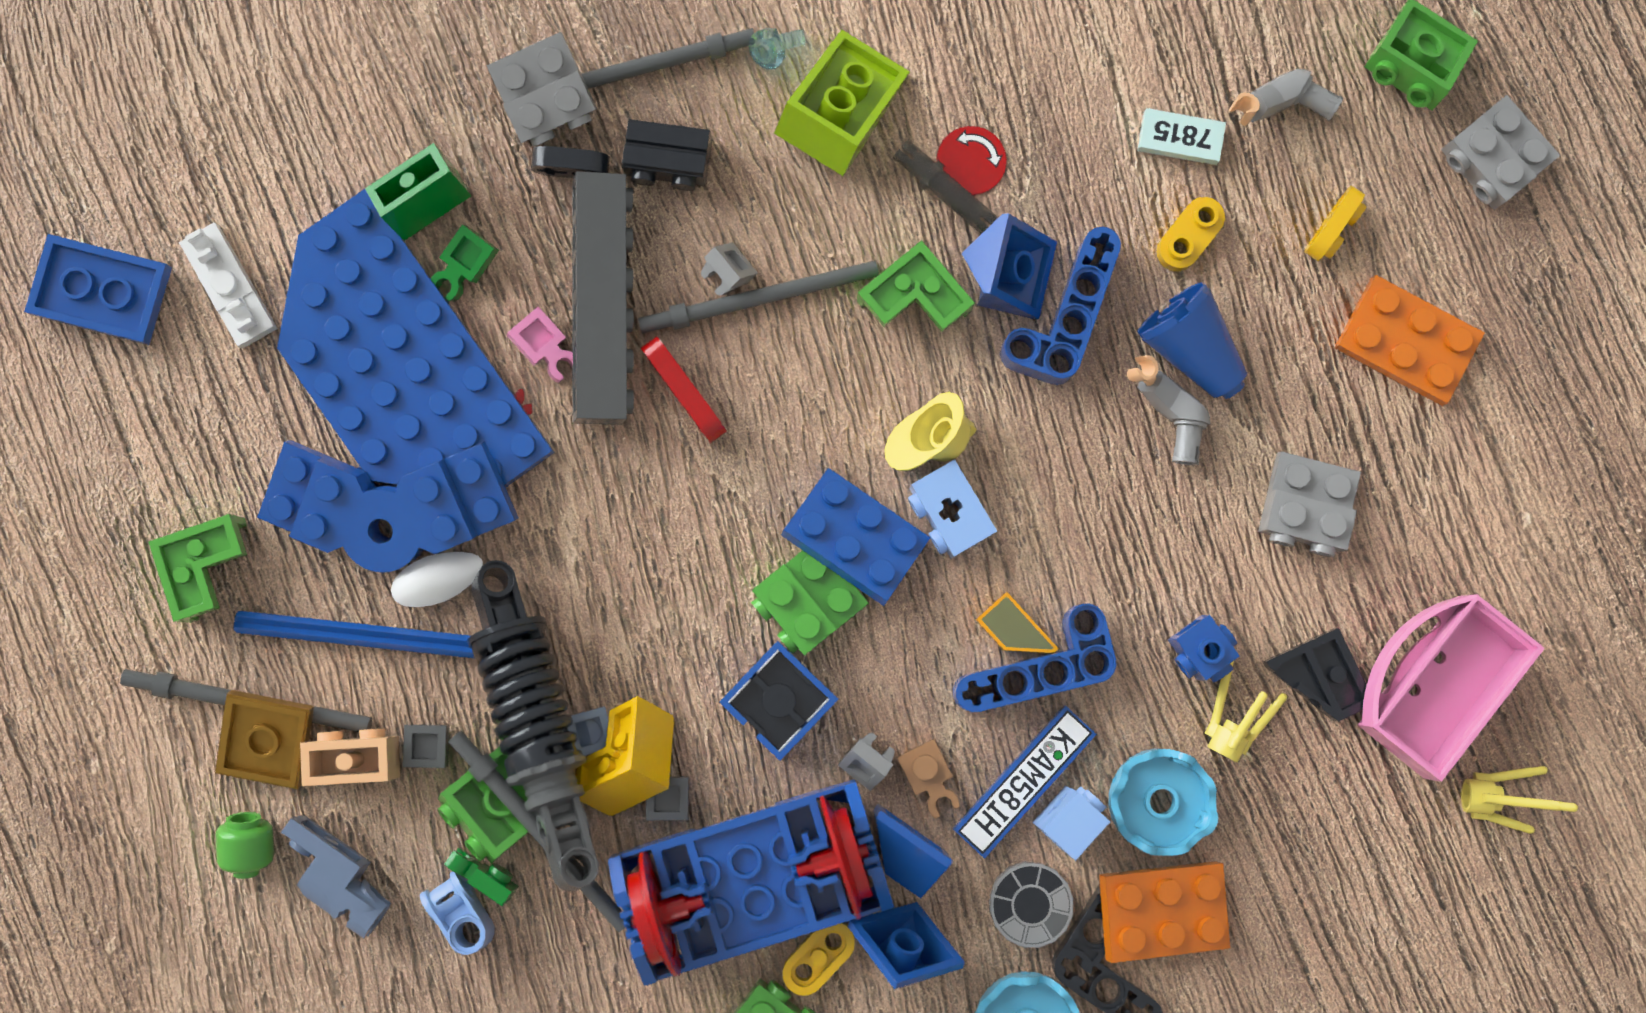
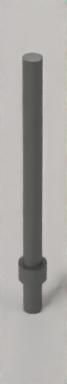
M753 28L724 36L719 32L705 36L706 40L581 74L588 89L706 57H710L711 60L727 56L726 52L757 44Z
M874 260L698 304L685 306L684 302L669 306V311L638 318L642 334L673 326L674 330L690 327V322L874 278L879 275L878 266Z
M125 669L120 679L122 686L148 690L156 697L172 699L174 696L224 706L226 694L231 691L230 689L179 680L176 674L161 671L154 675ZM314 706L312 723L359 732V730L371 729L372 717Z
M460 730L448 742L470 766L468 771L478 782L484 781L542 846L537 831L535 813L526 812L525 801L512 786L507 785V781L496 770L498 764L488 753L483 755L463 731ZM570 858L566 863V873L571 879L581 881L584 876V867L577 859ZM595 880L580 889L618 933L625 928L623 924L624 919L621 920L619 914L622 910Z

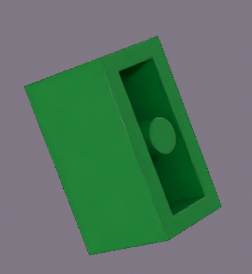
M434 143L365 188L380 217L404 241L472 196L456 168Z

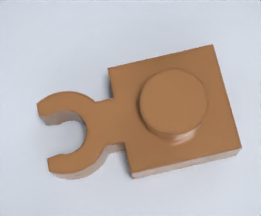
M934 739L896 757L914 794L918 795L927 791L929 795L927 798V808L935 819L940 817L936 809V801L941 797L949 798L955 809L960 807L957 795L952 790L945 788L942 783L953 776Z

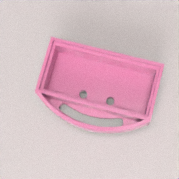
M1478 594L1458 596L1439 602L1406 622L1390 638L1380 652L1366 685L1362 720L1358 726L1422 778L1442 782L1545 648ZM1433 616L1436 617L1438 620L1437 624L1405 653L1397 665L1389 685L1383 693H1380L1386 670L1401 644L1422 623ZM1441 653L1442 661L1436 663L1434 659ZM1415 685L1417 693L1412 696L1409 691Z

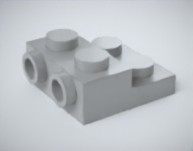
M562 32L487 65V69L504 102L503 106L521 143L530 140L534 147L554 138L555 135L552 129L567 123L569 129L572 130L592 121L589 112L597 109L596 104Z
M1508 95L1498 101L1441 149L1446 155L1449 166L1455 172L1462 174L1473 186V192L1481 202L1489 204L1493 210L1507 202L1537 177L1541 171L1561 156Z
M1282 451L1278 452L1258 532L1270 535L1269 541L1278 545L1294 547L1295 542L1310 545L1309 552L1321 556L1335 557V552L1347 551L1357 510L1353 509L1361 472Z

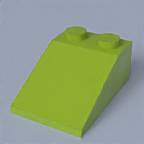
M841 29L787 101L774 134L844 176L871 136L910 71Z

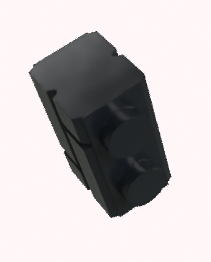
M629 119L622 159L623 171L626 176L631 177L633 183L644 186L655 185V180L671 182V187L682 191H694L696 186L706 187L712 148L711 131Z

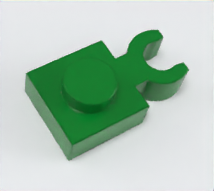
M462 224L439 257L448 266L444 271L436 272L431 277V281L439 289L444 281L449 280L451 290L445 298L448 301L455 302L463 295L464 280L468 279L470 282L477 283L499 252V249L470 227Z
M460 847L457 850H453L444 863L447 868L465 877L468 880V884L501 906L512 898L519 887L511 881L514 876L507 869L496 863H492L491 866L486 863L481 864Z

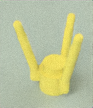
M1231 671L1220 680L1211 722L1205 734L1212 737L1207 747L1238 763L1241 755L1247 754L1252 742L1287 700V695L1281 693L1250 731H1248L1249 727L1268 697L1265 692H1261L1240 725L1226 719L1224 725L1221 726L1220 722L1232 675Z
M1545 766L1495 773L1474 772L1473 779H1465L1461 789L1463 811L1471 813L1472 819L1488 820L1529 834L1534 833L1535 829L1533 826L1494 812L1501 811L1504 805L1569 812L1577 811L1578 806L1574 803L1505 796L1503 787L1495 784V782L1546 774L1548 769Z

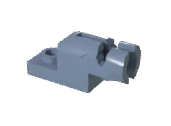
M304 814L291 818L281 833L291 839L289 845L295 851L307 857L315 856L297 883L300 891L306 898L329 913L333 919L350 911L346 927L365 939L379 925L391 906V902L386 900L366 879L362 882L359 881L371 862Z

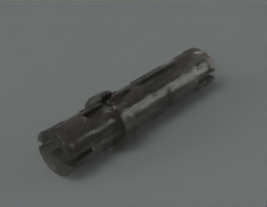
M908 139L902 147L914 159H910L900 149L894 155L893 160L920 181L918 185L924 191L927 188L930 189L978 233L982 234L988 228L980 218L986 220L990 225L999 218V216L994 214L944 171L945 165L938 160L935 163L911 139Z

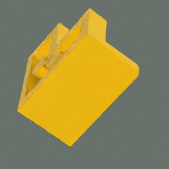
M639 696L610 710L606 747L586 756L587 762L576 770L577 783L583 785L585 794L579 797L580 801L606 815L613 816L668 790L674 728L673 715Z

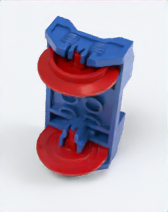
M855 779L775 802L774 806L697 830L692 828L612 854L607 859L614 898L617 906L623 909L619 914L621 920L624 919L623 924L627 929L625 935L627 939L631 938L630 953L644 986L657 983V981L671 976L677 977L681 973L843 922L853 919L859 920L861 917L875 912H883L894 908ZM819 800L821 801L823 813H824V816H825V820H826V823H827V827H828V830H829V834H830V837H831V840H832L833 847H832V845H831V842H830V839H829V836H828V832H827V829H826V826H825V822H824V819H823V816H822V812H821V809H820V806H819V803H818ZM827 800L849 803L855 826H851L846 807L833 810ZM651 853L653 854L656 868L653 864L651 857L649 856ZM639 864V871L631 874V871ZM839 871H841V874H842V877H843V880H844V883H845V887H846V890H847V893H848V896H849V899H850V902H851L850 904H849V901H848V898H847V895H846V892H845V888H844V885H843V882H842V878H841V875H840V872H839ZM867 876L872 878L874 885L871 888ZM678 943L682 954H679Z

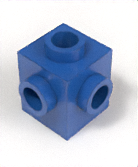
M1210 615L1199 616L1168 639V642L1178 654L1174 658L1176 664L1189 679L1194 676L1196 680L1207 681L1210 678L1214 683L1229 674L1234 669L1230 663L1240 657L1234 648L1237 645V641L1225 625L1221 624L1218 626ZM1205 646H1206V648H1207V655H1206V656H1205V654H1204V648H1205Z

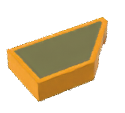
M1005 592L975 619L1003 651L1055 653L1059 649L1008 592Z

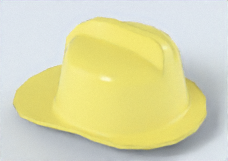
M951 392L939 394L925 406L906 417L894 428L885 446V459L890 467L898 471H909L923 465L930 459L940 462L952 461L965 450L970 437L976 432V427L966 417L964 404L959 395Z

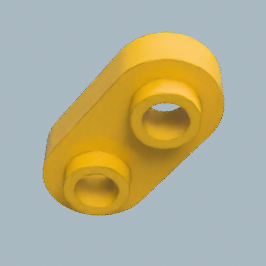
M1351 185L1336 202L1304 252L1316 261H1319L1323 256L1329 259L1332 258L1345 239L1340 236V233L1346 224L1353 226L1365 211L1367 206L1362 203L1365 194Z
M1199 197L1189 203L1157 245V258L1163 267L1175 272L1184 271L1199 258L1224 225L1225 212L1220 203L1209 197ZM1199 212H1208L1211 216V222L1205 223L1201 221ZM1175 242H1181L1186 246L1185 254H1179L1175 251Z
M843 922L810 933L789 955L783 966V980L791 992L801 996L815 993L851 956L855 946V939L853 933L847 927L848 924ZM831 933L838 934L842 939L841 943L837 947L828 946L825 942L827 935ZM801 964H807L811 967L812 973L807 978H801L797 975L796 968Z

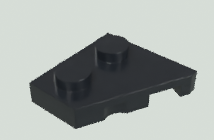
M1333 628L1262 661L1265 668L1333 721L1339 722L1363 710L1366 683L1339 628Z

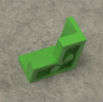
M922 240L858 292L857 303L861 308L866 306L883 327L916 301L939 330L943 332L960 317L963 316L965 318L970 314L975 305V302Z
M227 514L148 542L173 622L191 623L199 620V615L220 608L208 568L247 555L239 530L247 526L245 518Z

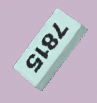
M1146 108L1143 114L1137 151L1217 165L1220 161L1226 122Z

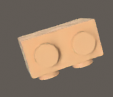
M385 728L359 730V738L343 739V731L318 732L317 741L300 743L302 786L381 782L400 778L399 736H386Z

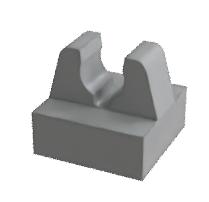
M733 242L715 246L704 257L707 262L701 271L704 279L712 277L715 273L722 279L721 285L715 290L717 295L729 293L742 285L748 284L758 274Z
M869 733L862 739L860 738L838 764L840 768L869 791L888 774L894 765L892 760L895 754L894 749L891 747L882 755L873 749L871 744L877 737L874 733Z

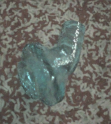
M777 28L758 30L750 38V54L754 61L762 68L768 70L776 69L783 63L786 49L805 45V35L802 29L778 34Z

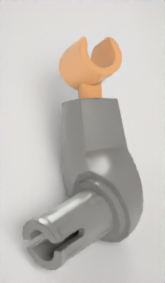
M1295 69L1278 76L1251 93L1244 92L1239 94L1229 108V111H1242L1244 116L1240 120V124L1247 126L1250 121L1255 122L1271 117L1289 108L1292 104L1296 106L1297 103H1300L1329 121L1338 110L1344 97L1338 96L1313 82L1311 71Z
M1150 355L1135 357L1136 362L1141 365L1142 371L1138 368L1128 369V379L1132 382H1139L1137 388L1155 410L1173 422L1174 426L1177 427L1172 462L1182 465H1199L1202 430L1210 425L1208 410L1193 395L1166 374L1159 371L1158 363L1154 357Z

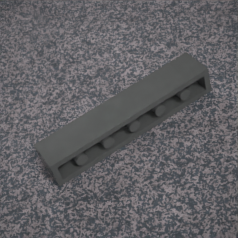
M576 171L572 182V424L622 425L627 419V414H633L634 393L633 389H627V373H633L634 353L633 349H627V333H632L634 315L633 308H626V292L632 293L633 268H626V252L631 253L633 249V229L626 228V212L631 213L633 208V189L626 188V174Z

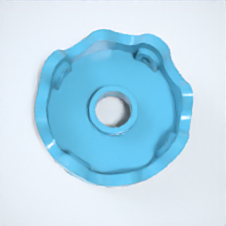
M1159 748L1141 751L1122 764L1112 779L1108 804L1111 819L1118 832L1129 843L1145 853L1154 856L1185 854L1203 837L1210 835L1218 823L1215 783L1198 764L1196 759L1188 754ZM1159 789L1167 790L1172 798L1170 808L1163 813H1156L1150 805L1152 794Z
M1028 971L1011 973L994 982L980 998L975 1013H1080L1075 1001L1061 984L1041 973Z

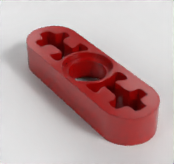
M657 336L640 348L710 444L727 432L713 410Z

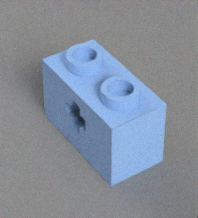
M955 459L911 484L909 489L913 495L907 499L917 517L921 519L926 516L932 526L933 531L928 534L940 555L947 552L950 559L997 532ZM947 501L949 506L954 503L958 507L959 511L955 514V522H951L949 517L946 520L940 517L939 513L944 508L943 502Z
M1065 785L1032 823L1062 851L1076 861L1110 821L1102 814L1106 806L1090 791H1085L1082 787L1074 790Z

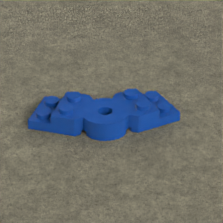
M292 440L285 441L282 446L257 516L261 520L290 531L289 537L326 553L343 547L356 564L367 570L381 573L395 571L404 567L419 557L423 550L437 554L519 518L486 442L400 477L397 487L380 486L374 488L366 471ZM380 519L386 520L391 525L393 530L391 538L381 533L379 529Z

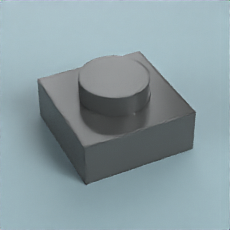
M404 725L403 767L447 768L449 763L448 741L450 725Z
M689 776L670 777L668 790L646 800V820H689Z

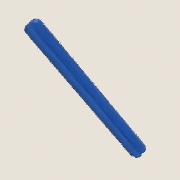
M238 611L234 618V631L241 634L474 658L472 649L469 648L467 639L471 635Z

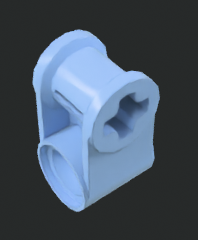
M452 871L450 878L432 891L424 890L420 893V900L428 915L437 923L449 942L450 947L457 953L470 955L486 947L492 941L495 934V926L477 898L473 886L467 883L468 880L465 877ZM454 892L452 897L443 902L444 898ZM466 922H472L479 928L480 938L478 943H470L464 938L463 927Z

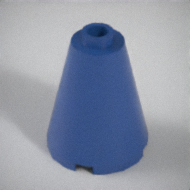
M1202 282L1194 284L1168 300L1171 305L1161 313L1158 309L1142 323L1138 329V334L1146 344L1213 398L1223 396L1224 399H1228L1243 389L1245 386L1243 380L1247 376V371L1210 288Z

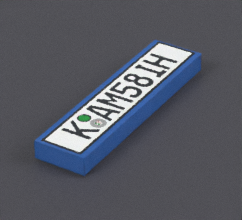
M1064 705L952 829L985 859L1097 734Z

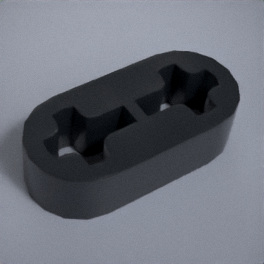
M536 146L533 148L531 170L541 175L574 178L576 171L608 173L610 157L605 153L593 150Z

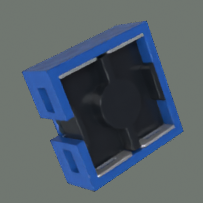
M777 641L719 703L743 726L749 722L760 733L756 738L781 761L837 702L838 698Z

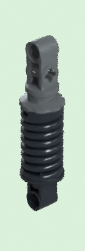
M499 560L489 561L480 568L471 586L482 630L467 639L469 648L472 649L474 658L481 661L478 665V673L484 678L482 687L483 691L488 693L486 698L487 705L493 709L491 712L492 722L498 725L495 729L496 737L503 740L500 743V751L503 755L508 756L504 762L508 776L506 778L507 785L523 786L525 790V796L527 797V801L524 803L526 812L535 813L538 835L546 852L554 883L564 891H577L591 884L599 871L598 859L590 837L589 822L579 797L585 794L583 785L577 783L578 779L575 776V770L587 762L586 756H583L582 751L575 747L578 739L577 734L573 731H562L573 724V719L568 714L558 716V714L568 709L569 705L565 699L553 700L563 694L564 688L558 683L550 684L558 680L559 671L556 668H548L554 664L555 657L552 653H546L551 647L550 641L545 639L546 619L543 616H526L516 576L511 566ZM489 576L496 577L501 581L503 590L500 592L490 591L484 585L483 578ZM566 825H570V827H567V828H564V829H560V830H556V828L563 827V826H566ZM568 859H577L583 864L584 876L581 881H575L567 875L566 863Z

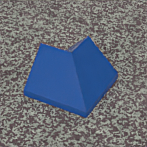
M1002 214L962 252L965 261L981 288L977 306L1031 319H1039L1057 241L1011 214Z
M877 804L873 812L885 874L921 899L949 868L953 860L947 851L880 804Z
M918 902L864 916L859 920H850L847 926L894 990L962 969L965 961Z

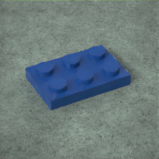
M48 234L24 312L36 317L150 345L172 267L165 263Z
M830 468L823 474L781 534L782 537L883 606L887 603L930 539L925 533Z

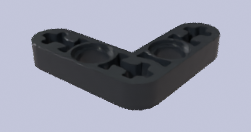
M1099 884L1052 958L1054 975L1062 984L1104 1013H1117L1116 1010L1125 1003L1128 991L1133 992L1128 999L1137 1007L1143 1009L1149 1004L1147 1010L1149 1013H1163L1160 1005L1150 995L1100 962L1105 955L1104 937L1097 942H1090L1085 939L1083 934L1085 924L1091 919L1103 921L1102 912L1095 910L1098 904H1101ZM1076 955L1079 956L1077 963L1089 974L1092 973L1094 966L1098 968L1089 977L1086 989L1081 988L1086 981L1075 972H1070L1068 976L1064 975L1066 969L1061 963L1065 958L1073 960ZM1103 979H1113L1117 982L1118 993L1111 1001H1101L1096 996V986ZM1122 1006L1121 1013H1132L1131 1010Z

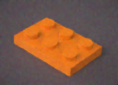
M1375 275L1367 284L1334 348L1433 402L1444 406L1449 403L1485 333Z
M1213 861L1099 874L1105 957L1107 961L1118 963L1230 949L1223 863Z

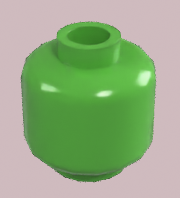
M240 812L232 814L226 818L225 823L217 828L215 834L217 864L222 870L233 873L235 878L248 879L259 875L260 869L267 867L273 861V827L267 820L262 819L259 813Z

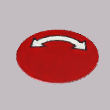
M965 126L952 131L943 139L938 148L936 163L939 175L951 189L962 194L977 195L991 190L999 183L1006 169L1007 158L1001 141L992 132L977 126Z

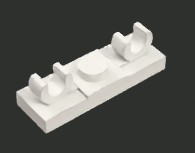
M214 222L203 229L199 228L179 242L238 347L243 349L278 329L218 224Z

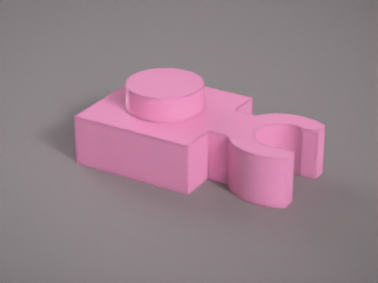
M539 306L507 332L506 336L533 366L542 359L547 363V372L555 382L560 383L564 378L557 370V362L567 361L572 367L573 353L561 350L558 346L566 337Z

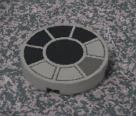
M1023 861L1009 866L996 878L990 893L989 912L995 927L1008 941L1021 947L1040 948L1055 942L1067 930L1073 917V896L1068 883L1055 869L1042 863Z

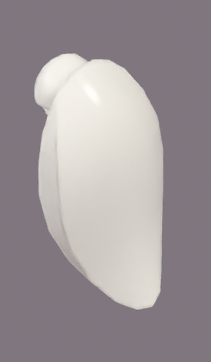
M447 552L426 556L407 566L395 577L391 587L392 597L400 605L406 607H424L445 602L460 594L472 584L478 571L483 566V561L478 555L465 552Z

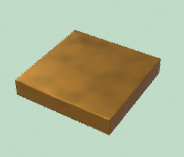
M236 690L229 691L226 694L215 773L299 789L302 786L300 743L309 742L314 706Z

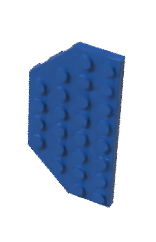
M365 189L298 235L277 349L363 471L367 472L371 481L398 485L400 477L486 442L505 487H507L555 453L443 294L433 284L430 276L408 245L380 217Z

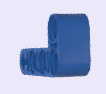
M1097 227L1088 232L1078 248L1049 334L1045 335L1027 328L1013 330L1008 334L1000 349V358L1005 367L1014 372L1053 385L1066 383L1077 372L1120 252L1121 242L1115 231L1108 227ZM1096 243H1100L1103 245L1102 252L1104 254L1096 266L1089 265L1096 252L1094 246ZM1081 279L1090 281L1095 287V294L1092 296L1081 294L1077 289L1076 281ZM1066 317L1078 319L1082 326V333L1070 334L1063 326V319ZM1015 341L1026 343L1030 348V357L1018 359L1011 353L1010 344ZM1057 354L1065 357L1069 364V370L1065 373L1054 371L1049 363L1050 356Z
M1090 603L1079 604L1069 608L1062 620L1068 650L966 674L960 677L954 684L953 698L956 704L970 712H981L1108 680L1115 672L1116 657L1103 611ZM1080 611L1088 612L1093 618V628L1086 635L1079 633L1074 626L1075 616ZM1093 651L1099 653L1104 660L1103 669L1097 675H1091L1085 668V658ZM1052 661L1058 662L1064 670L1063 679L1056 685L1049 684L1044 678L1045 666ZM1011 671L1018 672L1024 681L1022 690L1015 695L1008 694L1003 687V679ZM993 675V688L999 697L998 700L993 701L994 694L990 692L978 695V703L974 705L970 699H963L962 692L968 690V682L972 681L974 686L977 687L989 686L991 683L987 677Z

